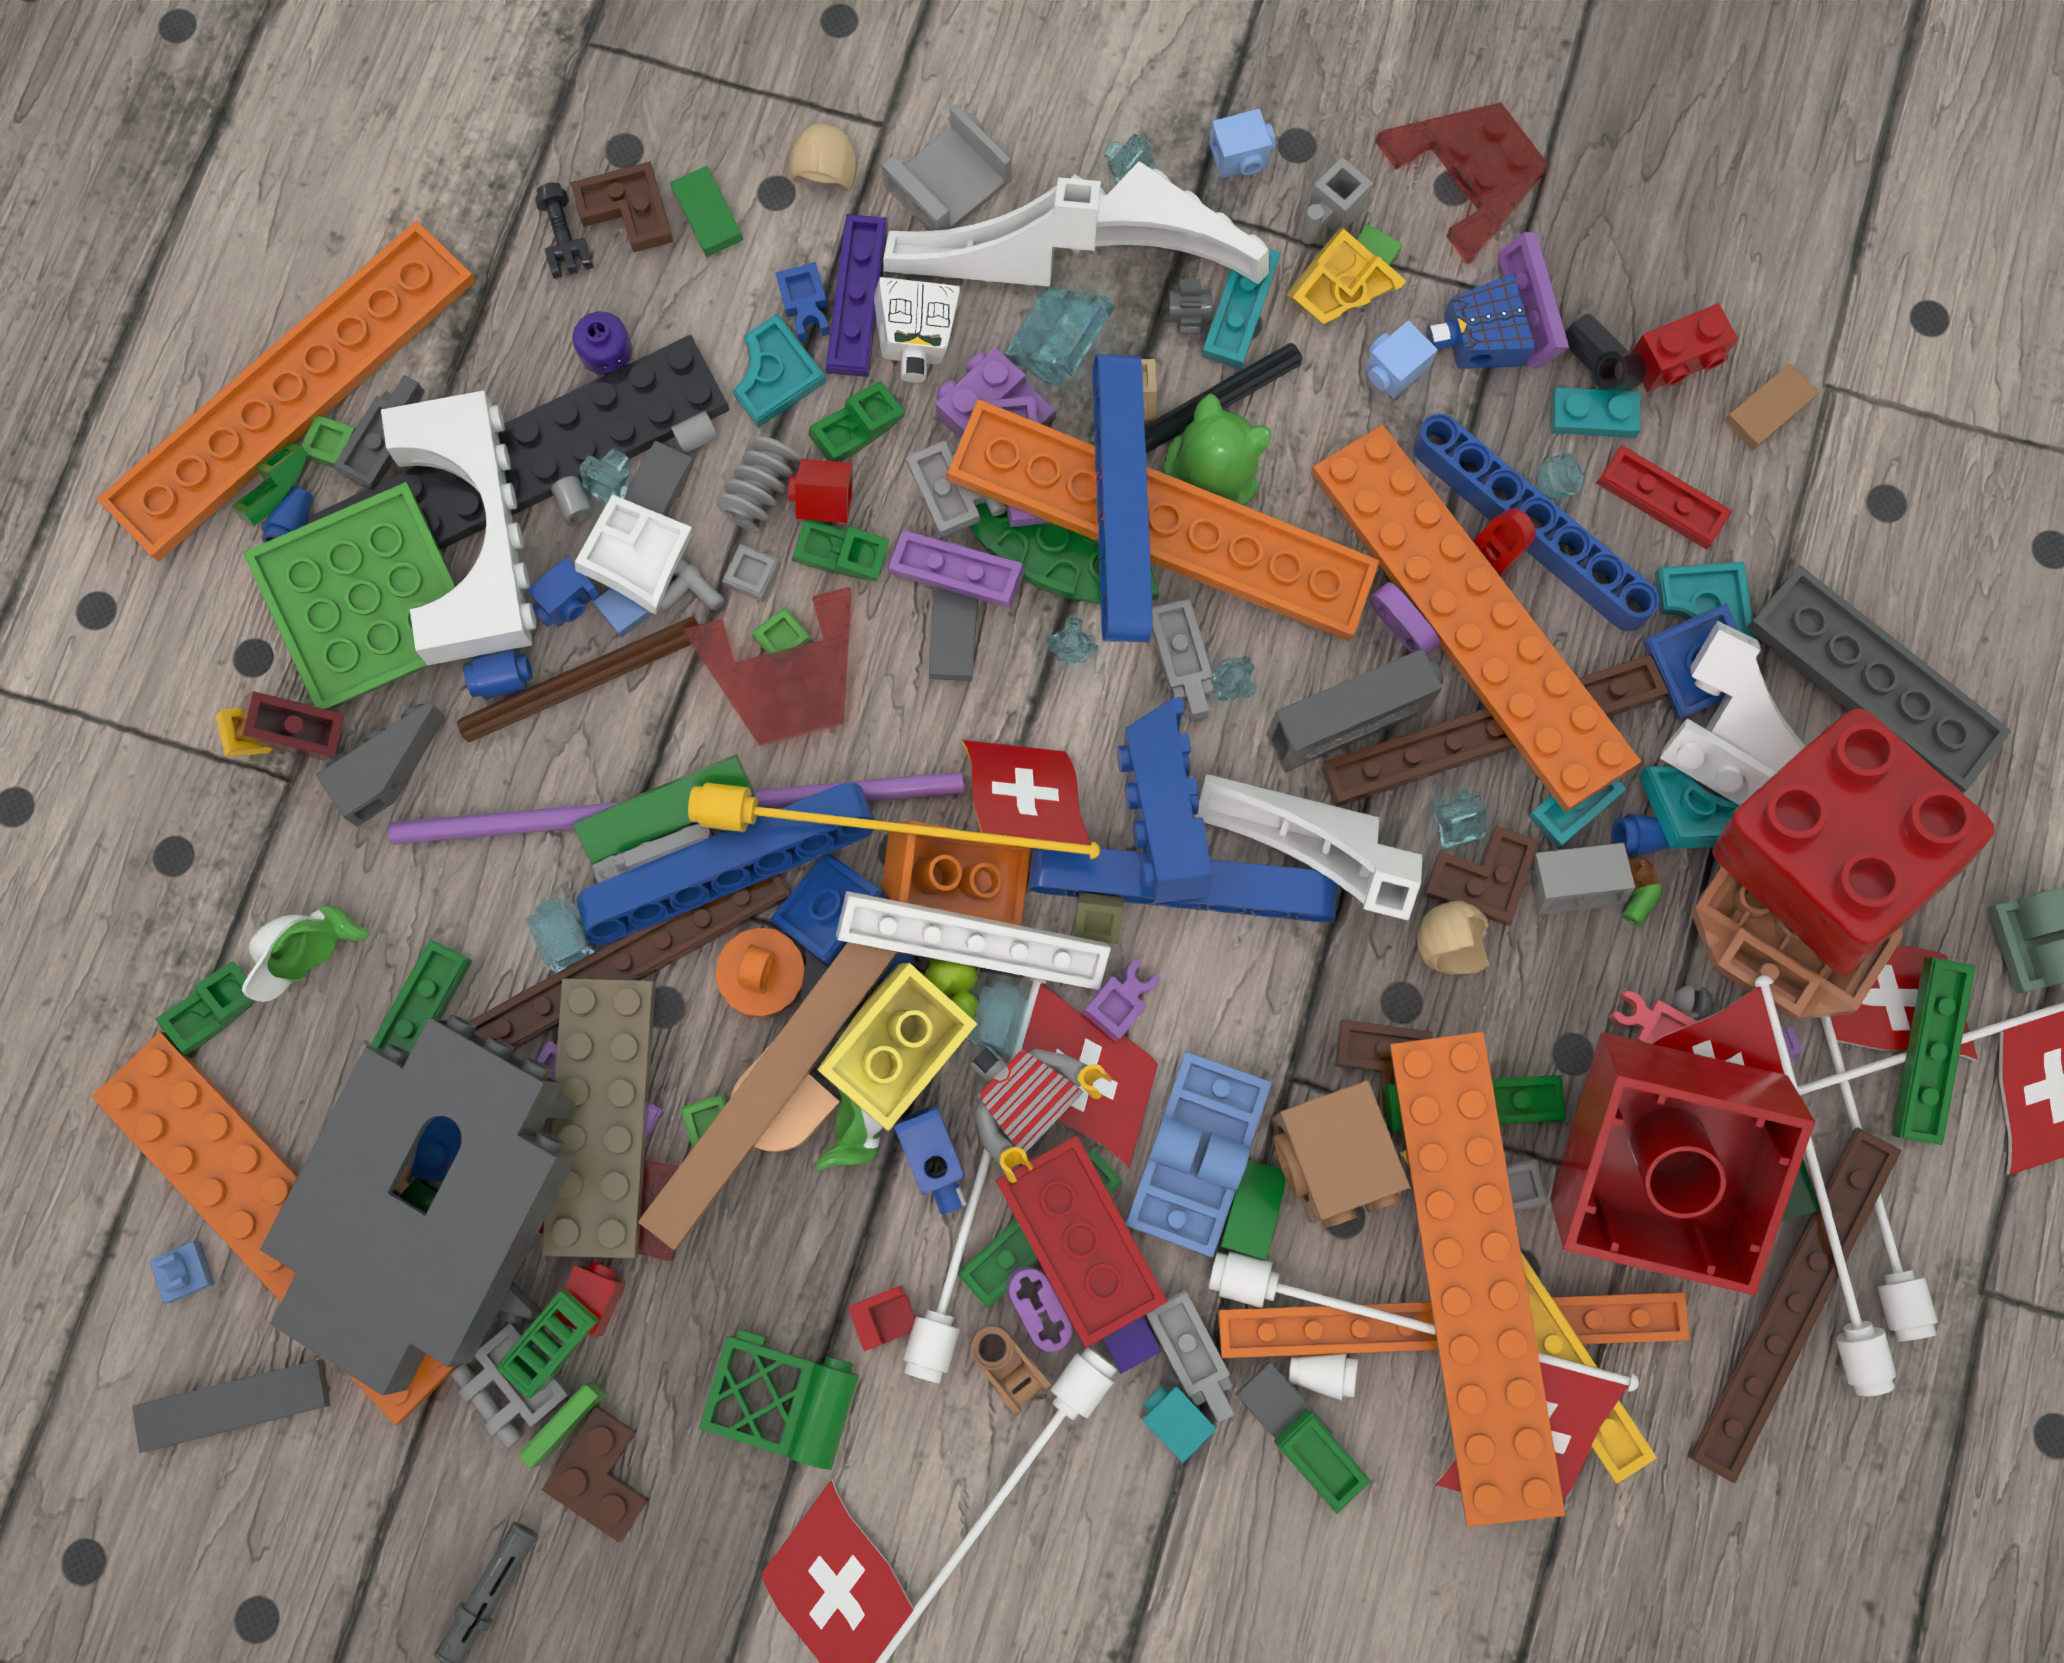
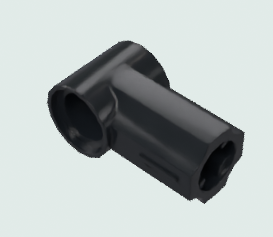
M1584 314L1565 331L1569 345L1568 349L1592 372V378L1598 387L1605 390H1629L1641 384L1646 372L1643 358L1636 352L1628 351L1592 314ZM1618 361L1623 365V374L1619 380L1615 377L1614 372Z

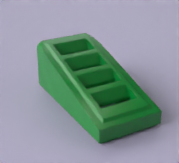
M564 1288L511 1347L496 1368L523 1395L532 1398L547 1387L599 1319ZM559 1311L577 1327L575 1332L570 1330L556 1317ZM546 1327L564 1342L562 1346L545 1331ZM534 1343L551 1358L549 1362L532 1347Z

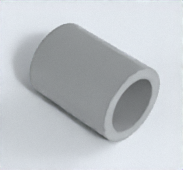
M706 411L671 427L683 453H689L719 438Z
M565 477L553 484L551 491L567 524L577 525L589 520L594 515L595 511L578 477Z

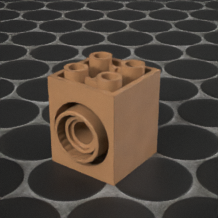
M1369 1080L1286 1109L1270 1119L1276 1133L1273 1142L1280 1167L1294 1196L1300 1197L1309 1223L1322 1221L1324 1228L1357 1218L1354 1208L1365 1205L1367 1212L1382 1209L1400 1202L1401 1199L1398 1192L1410 1188Z

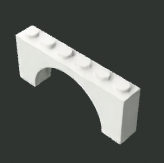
M483 390L381 409L386 449L398 467L428 466L451 472L467 481L480 493L486 511L484 544L469 574L460 584L443 597L424 606L410 609L416 652L427 665H433L531 646L530 630L536 629V618L532 604L525 602L523 589L530 588V581L525 563H519L517 549H522L524 544L519 524L512 521L511 510L517 509V500L512 483H506L505 470L511 469V463L506 445L500 444L498 432L505 430L503 415L499 405L492 406L487 394Z

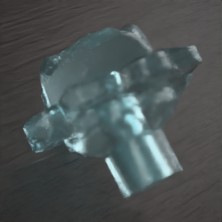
M1079 618L1066 619L1065 630L1057 631L1055 635L1048 636L1046 640L1050 645L1049 650L1056 653L1059 661L1063 660L1067 664L1075 665L1078 662H1085L1090 653L1098 651L1099 646L1095 643L1096 638L1082 631L1083 621Z
M1248 655L1238 659L1234 657L1224 659L1220 666L1215 668L1213 672V683L1215 684L1213 693L1217 695L1216 699L1222 703L1227 699L1236 700L1240 694L1245 698H1250L1255 693L1257 685L1250 680L1255 665L1250 663L1251 659Z

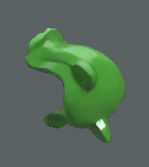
M1210 393L1197 405L1194 421L1185 428L1183 435L1174 438L1173 443H1170L1168 446L1165 463L1162 464L1160 470L1164 474L1241 505L1248 504L1249 501L1255 498V494L1259 492L1260 482L1256 481L1258 457L1268 448L1271 440V429L1263 425L1252 427L1248 420L1240 415L1222 410L1218 398Z

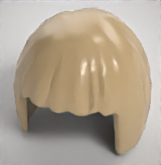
M815 123L805 128L798 135L790 154L789 171L791 181L801 182L802 177L815 182L841 184L847 191L852 189L856 177L857 159L849 136L840 128L830 124Z
M1450 901L1431 909L1423 917L1417 933L1418 951L1423 962L1438 972L1450 975L1476 974L1483 971L1489 966L1482 941L1483 937L1487 934L1486 929L1489 927L1486 916L1478 908L1464 901Z

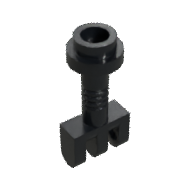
M555 182L539 186L536 190L535 203L537 209L547 212L557 244L544 248L553 278L562 277V270L558 263L561 260H565L570 275L578 273L574 257L581 255V261L586 270L594 268L585 238L573 240L563 209L569 203L567 191L562 189L559 183Z

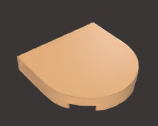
M769 1046L739 1078V1080L734 1086L731 1097L742 1084V1082L745 1080V1078L748 1076V1074L751 1072V1070L754 1068V1066L757 1064V1062L760 1060V1058L763 1056V1054L766 1052V1050L769 1048ZM808 1074L754 1147L765 1151L780 1152L800 1146L812 1136L841 1102Z

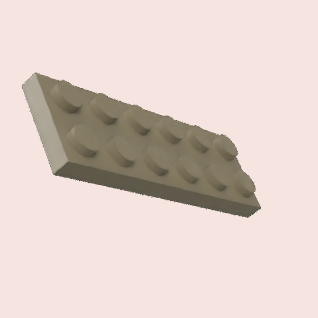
M562 979L555 1079L564 1084L561 1094L573 1100L575 1104L567 1119L552 1118L551 1135L561 1139L565 1143L562 1149L577 1158L544 1220L542 1256L638 1258L640 1224L638 1221L641 1218L656 989L654 981Z

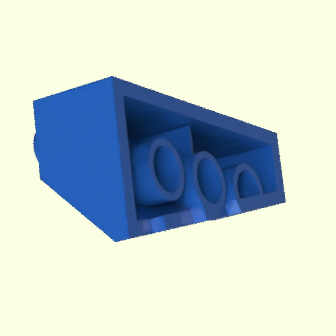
M1182 697L1170 699L1125 728L1124 744L1117 746L1119 771L1127 772L1129 783H1125L1124 787L1126 806L1128 810L1135 809L1137 821L1132 823L1134 844L1136 848H1143L1145 860H1141L1140 863L1142 883L1144 888L1151 887L1154 904L1208 897L1212 880V869L1203 818H1193V815L1198 814L1199 793L1196 777L1187 778L1190 774L1189 753L1191 752L1189 736L1188 733L1179 734L1181 716L1184 714Z

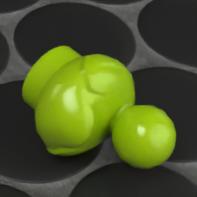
M928 957L929 967L924 976L947 997H952L950 1000L974 1020L979 1013L980 1005L977 998L969 993L978 981V973L975 966Z

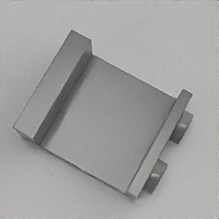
M956 104L949 108L951 127L904 165L893 154L881 164L884 187L928 231L956 228L1012 181V157L1008 149L1000 141L994 142L984 132L980 121L971 113L966 115Z

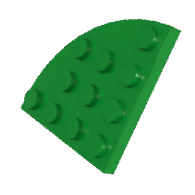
M1095 441L1089 442V444L1095 446ZM987 503L976 505L980 515V522L968 527L991 555L1023 563L1025 572L1022 579L1047 592L1068 599L1100 604L1098 541L1054 523L1010 527L1007 511L1001 515L992 516ZM1151 568L1152 600L1158 599L1159 592Z

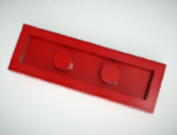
M1622 444L1596 482V484L1706 550L1711 546L1732 513V510Z

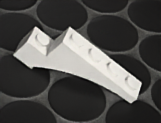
M1139 161L1107 195L1100 187L1095 246L1140 245L1183 251L1235 270L1257 284L1269 274V249L1259 237L1253 234L1247 235L1234 226L1228 216L1221 212L1215 213L1203 205L1193 192L1183 191L1172 184L1162 171L1158 169L1152 170ZM1076 174L1071 177V179H1082ZM1081 249L1072 251L1078 254Z
M1058 177L1057 185L1047 193L1021 208L994 219L947 230L919 232L889 231L883 258L884 272L1050 287L1054 247L1095 251L1101 181Z
M1717 621L1690 666L1691 676L1697 679L1695 681L1697 687L1715 696H1719L1721 691L1726 693L1705 729L1778 771L1806 745L1783 718L1766 687L1756 660L1761 650L1758 640Z
M1206 774L1199 799L1198 814L1195 815V818L1202 817L1204 823L1253 838L1302 861L1332 879L1364 904L1363 909L1409 920L1421 885L1422 855L1378 844L1379 817Z

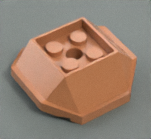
M1722 866L1719 867L1691 910L1712 969L1748 992L1757 988L1754 986V983L1759 976L1767 975L1771 977L1774 983L1769 985L1776 1010L1793 1021L1846 1015L1857 1011L1903 937L1902 928L1900 927L1886 938L1852 972L1845 975L1838 974Z

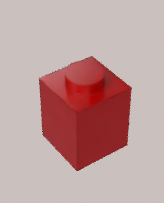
M801 459L797 476L790 475L788 484V500L795 502L796 519L847 523L853 501V464Z
M591 1260L588 1267L573 1266L564 1288L599 1319L588 1333V1335L596 1337L604 1335L626 1283L614 1278L617 1272L616 1269ZM560 1311L556 1314V1317L565 1325L577 1329Z

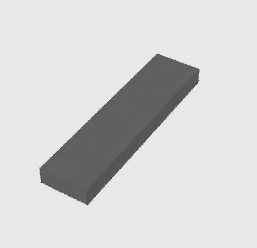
M323 1359L133 1405L132 1407L139 1453L331 1405Z

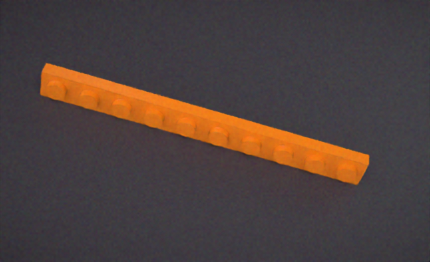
M1685 1292L1551 1297L1582 1344L1690 1340ZM1430 1302L1359 1304L1434 1325ZM1329 1306L1217 1310L1221 1358L1438 1350L1436 1335Z

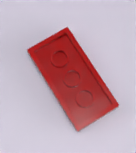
M1077 1135L1031 1160L1030 1163L1033 1167L1031 1171L1028 1170L1026 1165L1013 1170L1012 1172L1017 1179L1015 1183L1008 1181L1006 1175L995 1180L1085 1348L1168 1302Z

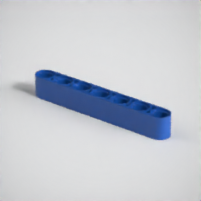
M1096 354L1093 363L1092 384L1102 639L1104 642L1148 643L1152 634L1153 615L1142 360L1139 355Z
M1437 413L1430 415L1424 420L1413 446L1417 459L1490 521L1508 509H1518L1528 516L1537 518L1541 522L1542 528H1535V540L1526 551L1615 627L1624 631L1637 630L1654 614L1659 606V595L1657 590L1647 580L1453 418L1446 414ZM1437 435L1442 438L1445 444L1436 445L1430 442L1427 436ZM1469 462L1473 464L1477 472L1465 471L1460 466V463ZM1500 489L1505 491L1510 500L1497 498L1492 490ZM1558 544H1567L1574 550L1576 556L1565 555L1559 549ZM1592 572L1604 574L1609 584L1605 585L1597 582L1593 578ZM1629 599L1637 602L1641 607L1642 613L1630 610L1625 600Z
M853 782L839 784L781 808L782 810L874 820L863 788ZM761 816L756 819L755 824H748L745 832L724 831L581 891L577 896L576 902L586 938L590 943L597 945L617 941L630 934L868 837L874 829Z
M1032 848L1028 889L1036 893L1079 898V892L1123 897L1126 903L1312 922L1335 921L1338 884L1317 870L1210 859L1212 880L1208 897L1154 904L1151 887L1144 888L1141 878L1140 863L1141 860H1145L1144 852L1100 848L1099 856L1095 859H1090L1088 854Z

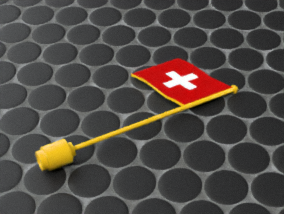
M962 740V745L967 752L972 768L973 808L981 833L758 807L757 797H752L749 787L705 783L703 787L694 786L688 803L689 820L691 822H699L700 827L745 832L748 824H755L757 816L1088 854L1090 859H1095L1100 854L1099 845L1094 841L1090 842L1080 815L1077 776L1072 761L1066 751Z

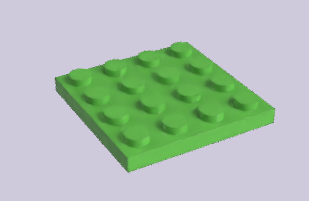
M407 482L242 552L315 707L331 710L431 666L427 665L415 650L410 609L434 602L452 591L457 585L417 499Z

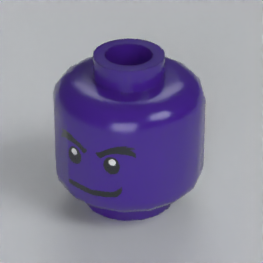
M593 312L581 318L574 327L572 336L574 349L586 369L595 374L607 375L626 366L630 361L633 350L631 338L625 325L618 317L609 312Z

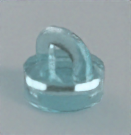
M1563 453L1544 461L1538 472V484L1541 492L1547 498L1553 500L1575 495L1581 491L1583 475L1581 467L1573 455Z

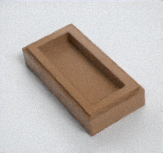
M1789 363L1734 409L1724 421L1755 450L1813 401L1819 392Z

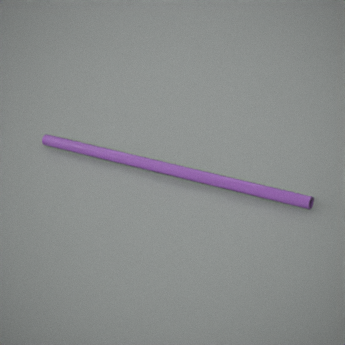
M962 772L851 781L863 788L868 802L964 794ZM850 782L754 790L756 793L754 797L758 799V807L781 809L839 784ZM620 802L391 822L389 825V836L392 844L571 829L574 828L573 824L575 821Z

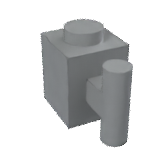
M1343 157L1313 186L1301 233V239L1306 244L1315 243L1319 232L1325 226L1334 233L1339 228L1346 229L1367 207L1373 182Z

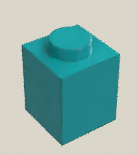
M1174 1384L1168 1390L1163 1385L1159 1386L1142 1404L1147 1411L1141 1416V1419L1182 1463L1216 1430V1427Z

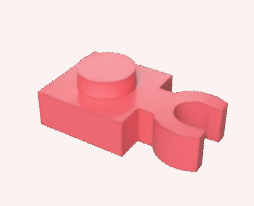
M1625 991L1619 997L1631 1005V1016H1624L1617 1011L1609 1016V1019L1617 1026H1634L1638 1028L1639 1031L1634 1040L1650 1044L1666 1034L1697 1022L1695 1019L1660 1000L1654 1001L1649 1009L1646 1007L1642 997L1632 991Z

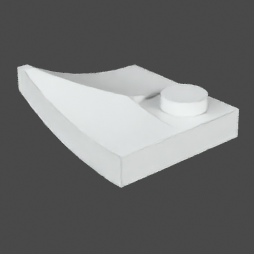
M612 495L575 560V571L605 584L630 598L649 612L657 614L672 576L692 537V527Z

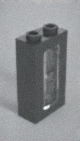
M1422 648L1277 710L1266 735L1284 773L1426 713L1442 690L1443 676L1434 659H1428Z

